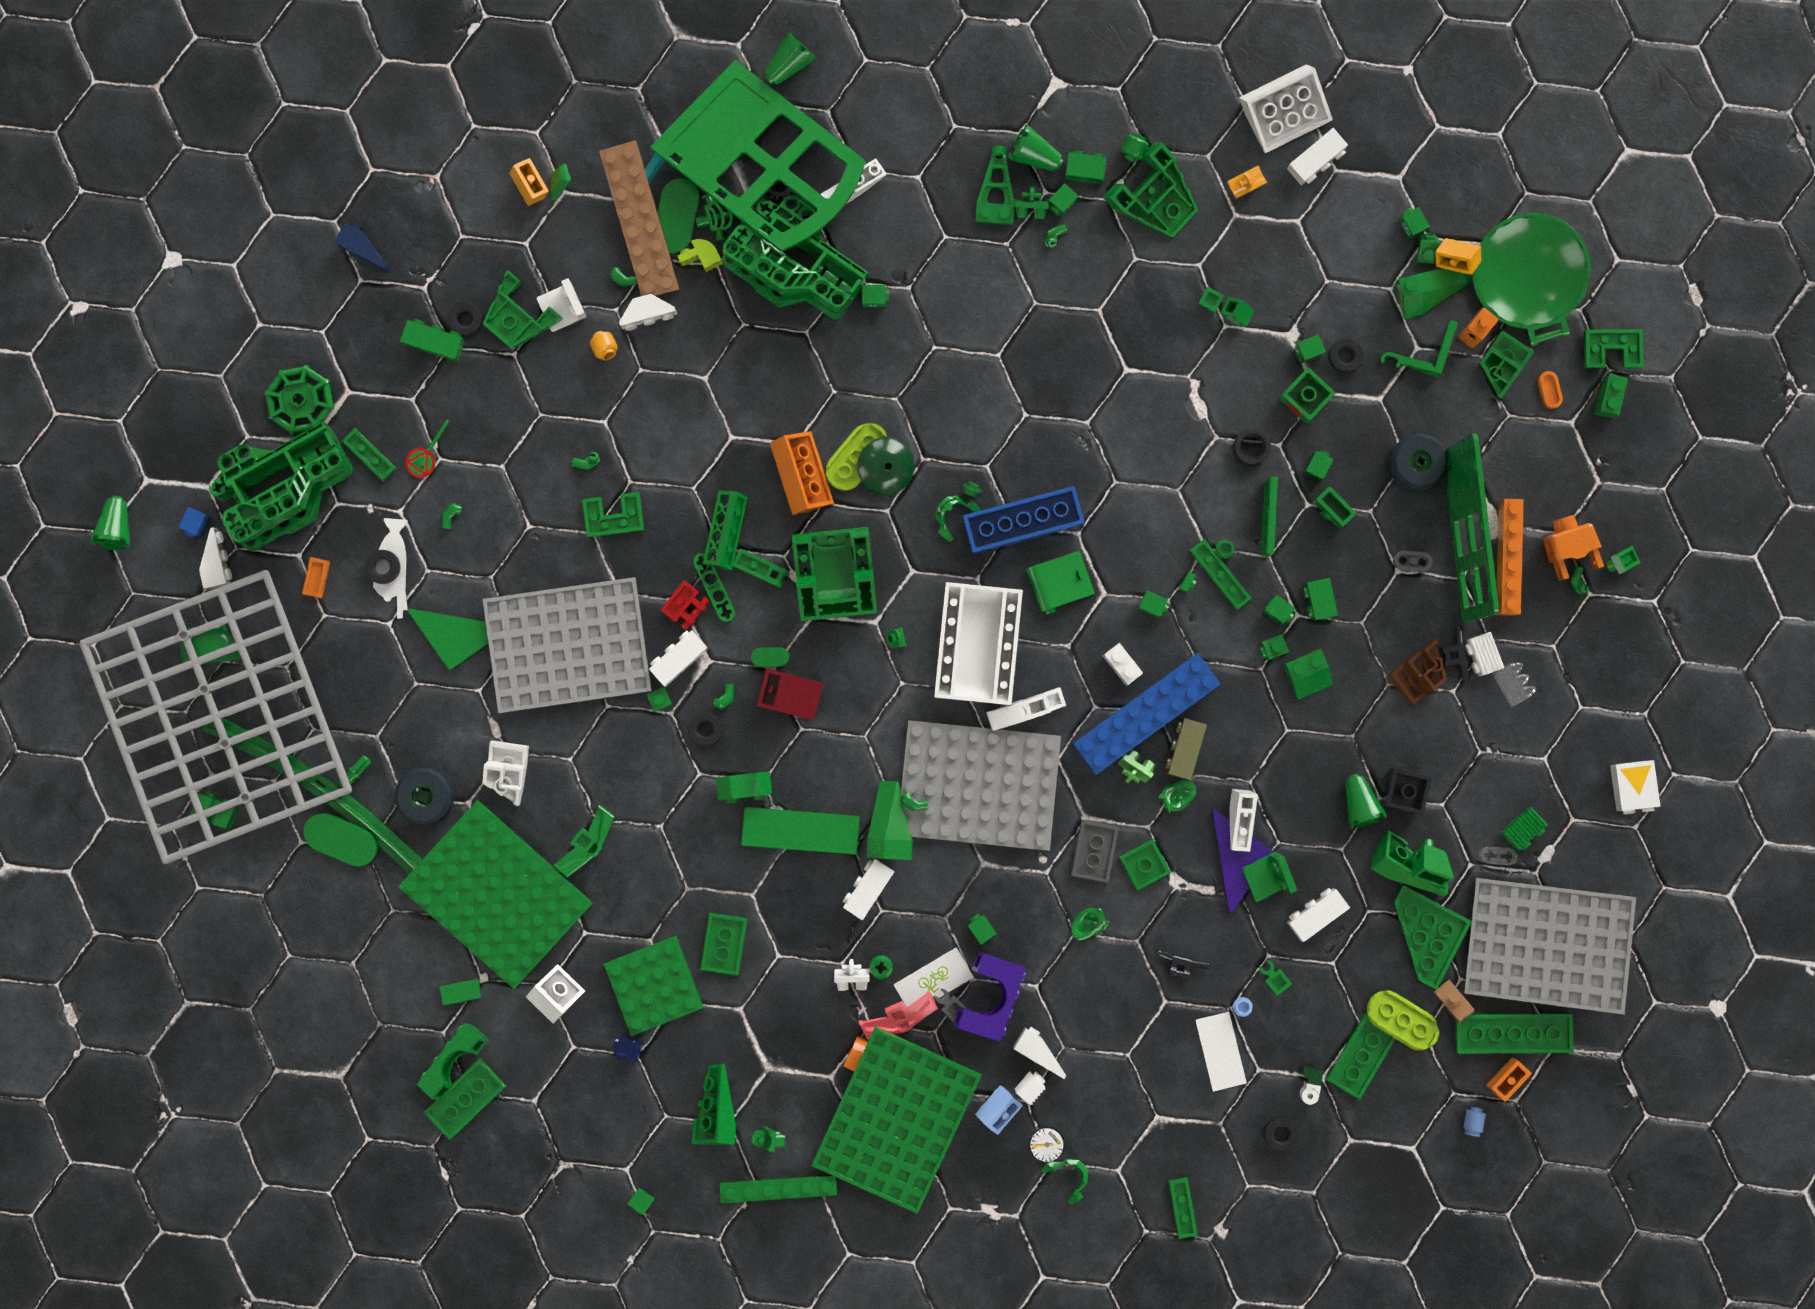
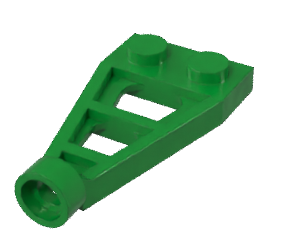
M992 146V157L977 200L975 223L1014 224L1015 207L1006 160L1007 147ZM994 169L1003 171V183L991 182ZM992 188L1002 189L1005 198L1003 204H993L987 201L989 191Z

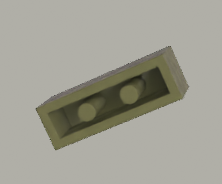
M1183 718L1182 722H1178L1176 727L1178 736L1176 740L1173 739L1170 751H1173L1172 757L1167 759L1165 769L1168 770L1167 774L1191 780L1207 727L1206 724Z

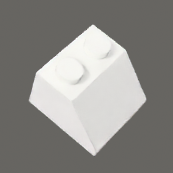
M557 964L534 986L526 998L554 1024L585 990Z

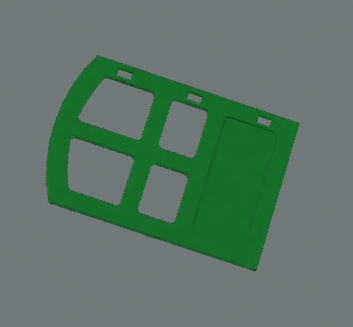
M736 60L650 146L653 152L781 252L809 239L837 216L854 193L866 163L858 154ZM779 116H784L803 132L778 158H773L754 142ZM815 142L819 143L847 165L837 188L828 199L824 198L789 170ZM674 154L681 159L679 164L671 159ZM742 154H746L763 167L765 172L741 197H735L721 186L717 180ZM777 181L782 182L817 210L808 219L785 232H780L751 209ZM721 190L727 196L725 199H722L716 193ZM764 226L772 230L770 235L762 230Z

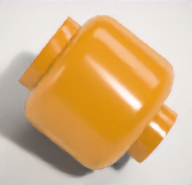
M598 331L590 340V347L598 359L609 360L616 355L618 345L610 332Z

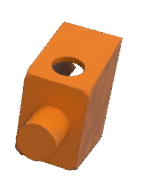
M1481 308L1457 338L1473 349L1484 339L1499 319L1487 309ZM1469 333L1474 335L1476 339L1472 338Z

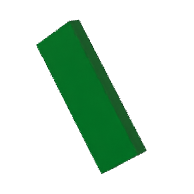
M356 428L342 440L383 482L397 469Z
M1188 1178L1168 1180L1178 1239L1198 1236Z

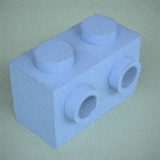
M1000 1085L975 1115L998 1135L1023 1105Z

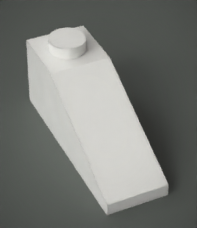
M1232 789L1229 808L1231 850L1250 852L1258 795L1250 790Z
M1024 1027L1013 1046L1014 1050L1064 1079L1066 1074L1042 1037L1039 1036L1040 1032L1033 1027L1029 1029Z

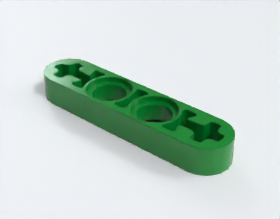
M699 553L694 557V566L718 617L723 622H731L735 618V609L715 567L707 566V568L712 567V570L701 574L704 568L697 563L700 561V557L704 559L705 553ZM714 574L716 576L715 583L707 584L705 582L706 575ZM716 591L724 593V598L720 602L715 601L713 598V594ZM726 601L729 603L725 605L726 609L732 611L728 619L725 616L722 617L721 614L724 613L722 607L717 608V605H722Z

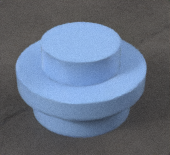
M1240 997L1234 1001L1233 1010L1238 1016L1245 1017L1252 1012L1253 1006L1249 999Z

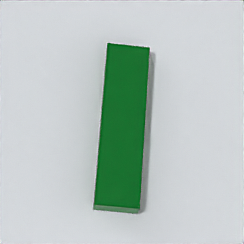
M1205 539L1189 550L1236 611L1252 599Z

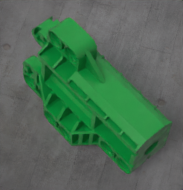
M794 195L785 197L779 206L764 199L758 201L756 205V213L780 232H785L805 221L802 216H812L815 213L812 207ZM792 204L796 208L788 209L786 206ZM739 225L735 228L723 245V265L752 285L758 294L779 308L807 301L828 317L839 319L862 290V285H865L868 280L869 272L821 240L820 232L796 245V247L816 260V263L809 271L778 250L750 227ZM767 226L762 228L768 235L772 232ZM744 231L746 232V236H745V235H739L740 233H743ZM726 257L729 258V259L732 260L734 263H733V264L727 263L726 260H725V258H726ZM825 267H826L827 270L825 271V273L823 274V276H821V274L823 273V271H824V269H825ZM741 268L745 269L749 274H743ZM841 278H842L843 281L840 283V285H839L838 287H836L837 284L839 283V281H840ZM760 280V281H762L765 285H759V284L757 283V281ZM776 291L781 296H775L773 292Z
M323 421L272 451L241 444L221 455L218 459V467L223 475L215 479L212 485H209V491L221 501L234 497L237 505L226 510L222 520L235 542L242 544L249 551H255L284 534H293L316 521L322 492L348 478L353 472V467L346 457L335 433ZM246 452H249V455L246 458H243L244 454ZM232 461V465L227 468V464ZM292 467L294 475L251 499L247 491L248 489L285 468ZM306 511L305 516L300 518V514ZM231 515L236 516V517L234 518L233 523H232L231 521H229V520L231 519V517H230ZM289 520L288 526L283 527L284 522ZM272 529V534L269 537H264L263 533ZM251 539L256 540L253 546H247L246 542Z

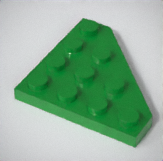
M1402 885L1393 903L1418 981L1437 990L1472 921Z

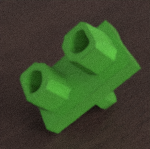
M1133 749L1125 754L1117 764L1124 768L1122 773L1128 776L1125 782L1129 783L1131 780H1134L1138 783L1141 780L1147 783L1154 774L1152 771L1155 764L1149 760H1145L1142 765L1136 762L1140 755Z

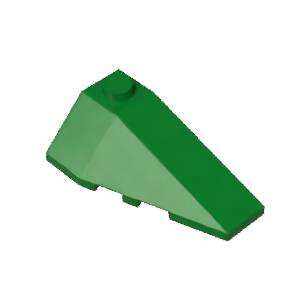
M1438 269L1398 279L1394 286L1404 320L1425 314L1473 282L1470 274L1448 269Z
M880 781L868 834L867 858L912 860L913 840L908 831V819L905 817L901 802L902 794L899 782Z
M1387 830L1372 855L1371 869L1385 878L1446 896L1448 883L1441 888L1412 878L1413 851L1407 847V841L1392 831Z
M725 1064L709 1065L703 1085L705 1093L703 1100H699L698 1104L700 1108L698 1118H694L692 1144L735 1145L736 1123Z

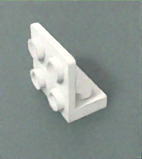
M568 278L561 281L563 286L537 297L542 312L550 306L563 318L561 322L550 327L552 332L587 317Z

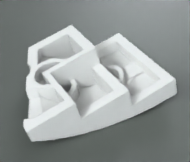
M492 740L489 745L488 761L484 764L482 783L494 789L499 795L513 801V804L516 806L520 805L529 746Z

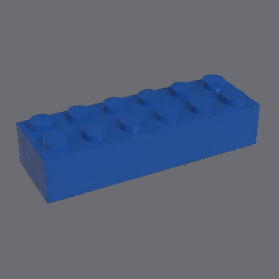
M1075 486L966 514L962 517L972 555L1084 524Z

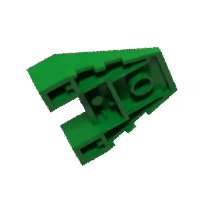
M1154 142L1143 155V159L1150 165L1153 171L1132 193L1124 184H1114L1103 198L1116 212L1173 238L1198 212V208L1190 190L1186 187L1183 174L1179 171L1176 164L1175 156L1162 142Z

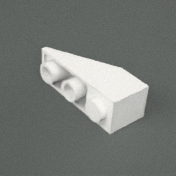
M210 528L199 569L203 589L206 590L231 583L230 580L232 579L231 570L227 568L226 564L228 555L222 546V542H224L223 534L216 528Z

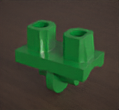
M1030 187V193L1022 192V198H1029V200L1014 199L1017 218H1027V208H1035L1034 218L1044 219L1046 209H1049L1048 201L1034 200L1041 199V193H1034V187Z
M761 1126V1130H756L751 1135V1142L756 1147H763L769 1152H774L775 1147H784L785 1135L767 1126Z

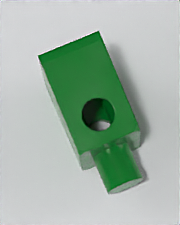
M1424 840L1421 843L1422 846L1412 854V878L1442 888L1454 879L1447 854L1444 850L1435 848L1432 840Z

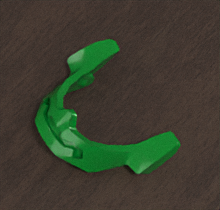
M957 495L948 496L938 505L935 518L940 525L938 533L946 541L951 542L954 539L944 522L946 512L952 511V506L955 504H962L973 512L981 511L972 499L965 501Z
M1070 1159L1060 1163H1055L1052 1160L1049 1161L1041 1169L1043 1173L1052 1170L1056 1171L1059 1167L1066 1164L1074 1165L1076 1170L1080 1172V1184L1067 1199L1069 1204L1078 1202L1083 1197L1081 1190L1086 1186L1088 1180V1170L1085 1164L1080 1160Z

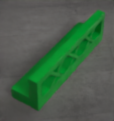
M737 491L718 492L703 559L704 565L732 570L747 504V496ZM724 496H729V501H728V503L724 506V505H723ZM724 514L725 519L719 524V518ZM720 532V540L716 543L715 536ZM716 551V560L710 561L711 554Z

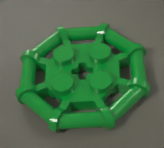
M309 365L279 370L278 375L269 388L264 391L269 413L268 419L284 428L290 435L305 432L320 424L326 419L331 410L335 408L330 390V380L325 379L312 370ZM301 375L299 380L289 381L288 379L291 376ZM307 376H309L319 384L313 387L311 384L306 382ZM284 380V382L286 383L284 385V389L279 393H276L275 391L278 389V387ZM323 389L325 403L319 402L318 390ZM297 395L304 398L300 405L294 402V399H297ZM274 397H277L279 400L280 409H278L277 411L275 408ZM319 406L324 407L315 420L312 415ZM285 413L291 417V424L282 419L280 415ZM308 418L311 422L296 426L297 420Z

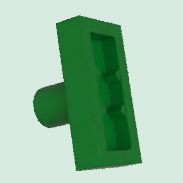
M1630 546L1611 556L1612 560L1607 562V567L1609 571L1617 570L1621 574L1640 564V561L1633 546Z

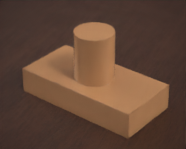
M1450 980L1434 991V994L1459 1023L1475 1011Z

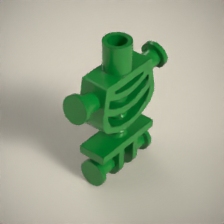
M706 194L702 197L707 202V205L704 206L706 215L695 217L698 229L710 225L711 232L716 233L714 242H725L726 238H724L723 233L732 229L733 217L735 215L729 210L723 212L720 207L722 205ZM714 207L719 211L718 214L715 213ZM730 218L729 224L725 226V219ZM719 220H721V226H720V227H718V221H719Z

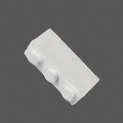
M1332 128L1291 162L1287 169L1301 186L1305 182L1309 184L1317 177L1315 175L1320 170L1324 172L1332 165L1330 162L1334 158L1338 160L1346 153L1344 150L1348 144Z
M694 631L684 632L679 637L681 641L676 645L671 644L665 650L666 654L662 658L658 656L650 663L652 667L649 670L665 687L709 649Z
M876 858L873 862L869 860L864 868L867 872L863 878L860 876L857 878L853 885L856 887L852 894L848 892L842 901L845 903L843 908L861 920L864 919L894 873V870Z
M1327 888L1320 894L1321 897L1319 899L1309 901L1304 905L1306 907L1301 912L1296 911L1289 916L1290 920L1287 923L1300 941H1306L1350 908L1337 889Z

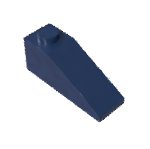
M345 222L334 243L389 273L390 268L368 237L361 231L362 227L353 222L351 225Z

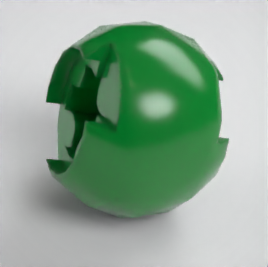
M884 955L874 957L869 964L870 974L878 980L888 978L893 972L892 961ZM880 962L884 963V966L887 967L882 973L878 972L879 970L875 968Z

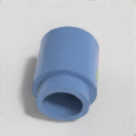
M1471 1107V1110H1466L1463 1126L1465 1134L1480 1137L1486 1113L1482 1112L1483 1109Z

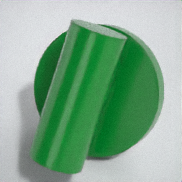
M903 627L889 630L887 642L892 648L906 646Z

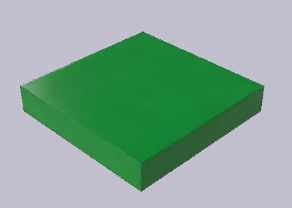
M1153 839L1119 856L1137 891L1171 873Z

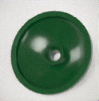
M879 438L871 441L863 448L858 458L857 471L861 482L870 491L880 495H891L903 490L911 481L914 473V460L910 450L902 442L893 438ZM886 463L891 464V468L889 470L885 469Z

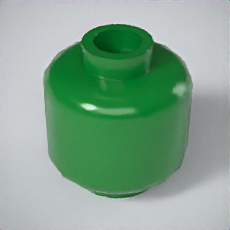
M1134 132L1132 135L1128 134L1121 147V151L1125 154L1124 158L1132 162L1135 159L1142 160L1149 147L1148 142H1146L1147 138Z

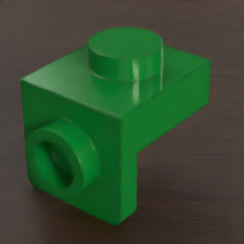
M1432 233L1419 235L1417 263L1436 264L1435 251L1440 246L1438 237Z

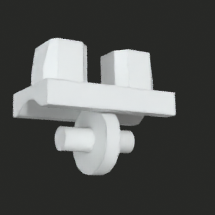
M850 959V965H842V969H835L834 983H837L839 991L848 990V982H856L857 990H866L867 983L869 982V969H861V965H854L853 959Z

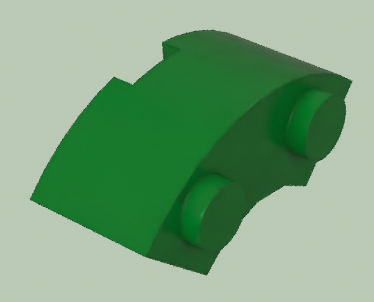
M770 771L716 778L718 801L726 800V804L738 802L737 798L753 797V800L765 799V795L772 794Z

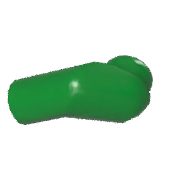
M1064 223L1047 231L1045 237V245L1047 247L1054 248L1057 245L1058 236L1067 232Z
M614 267L611 270L610 276L619 286L637 285L636 276L626 277L618 267Z
M591 452L590 456L584 460L574 457L572 467L590 470L598 465L600 461L599 455L596 452Z
M452 503L443 511L442 529H451L452 517L455 514H461V505Z
M1574 566L1570 584L1575 592L1585 594L1588 592L1589 587L1581 579L1584 568Z
M725 684L724 695L716 698L713 702L715 708L725 709L733 702L735 684Z
M908 792L902 795L901 802L910 811L929 809L927 800L916 801Z

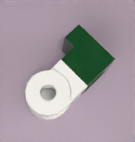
M1302 1065L1300 1073L1305 1076L1304 1086L1299 1092L1300 1098L1306 1104L1312 1105L1319 1098L1323 1070Z

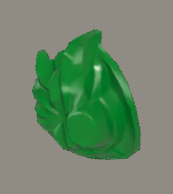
M1180 780L1173 784H1168L1162 790L1159 799H1163L1164 808L1169 813L1171 811H1181L1195 797L1196 786L1190 780Z
M1088 908L1079 913L1071 925L1074 937L1078 940H1086L1094 935H1100L1110 923V921H1105L1104 911L1101 908Z

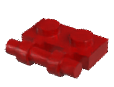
M684 580L662 607L661 611L675 622L680 617L685 619L681 627L687 631L690 625L693 626L695 624V619L698 615L706 610V605L710 600L705 596L700 602L695 598L700 592ZM692 603L696 607L688 615L685 613V611Z

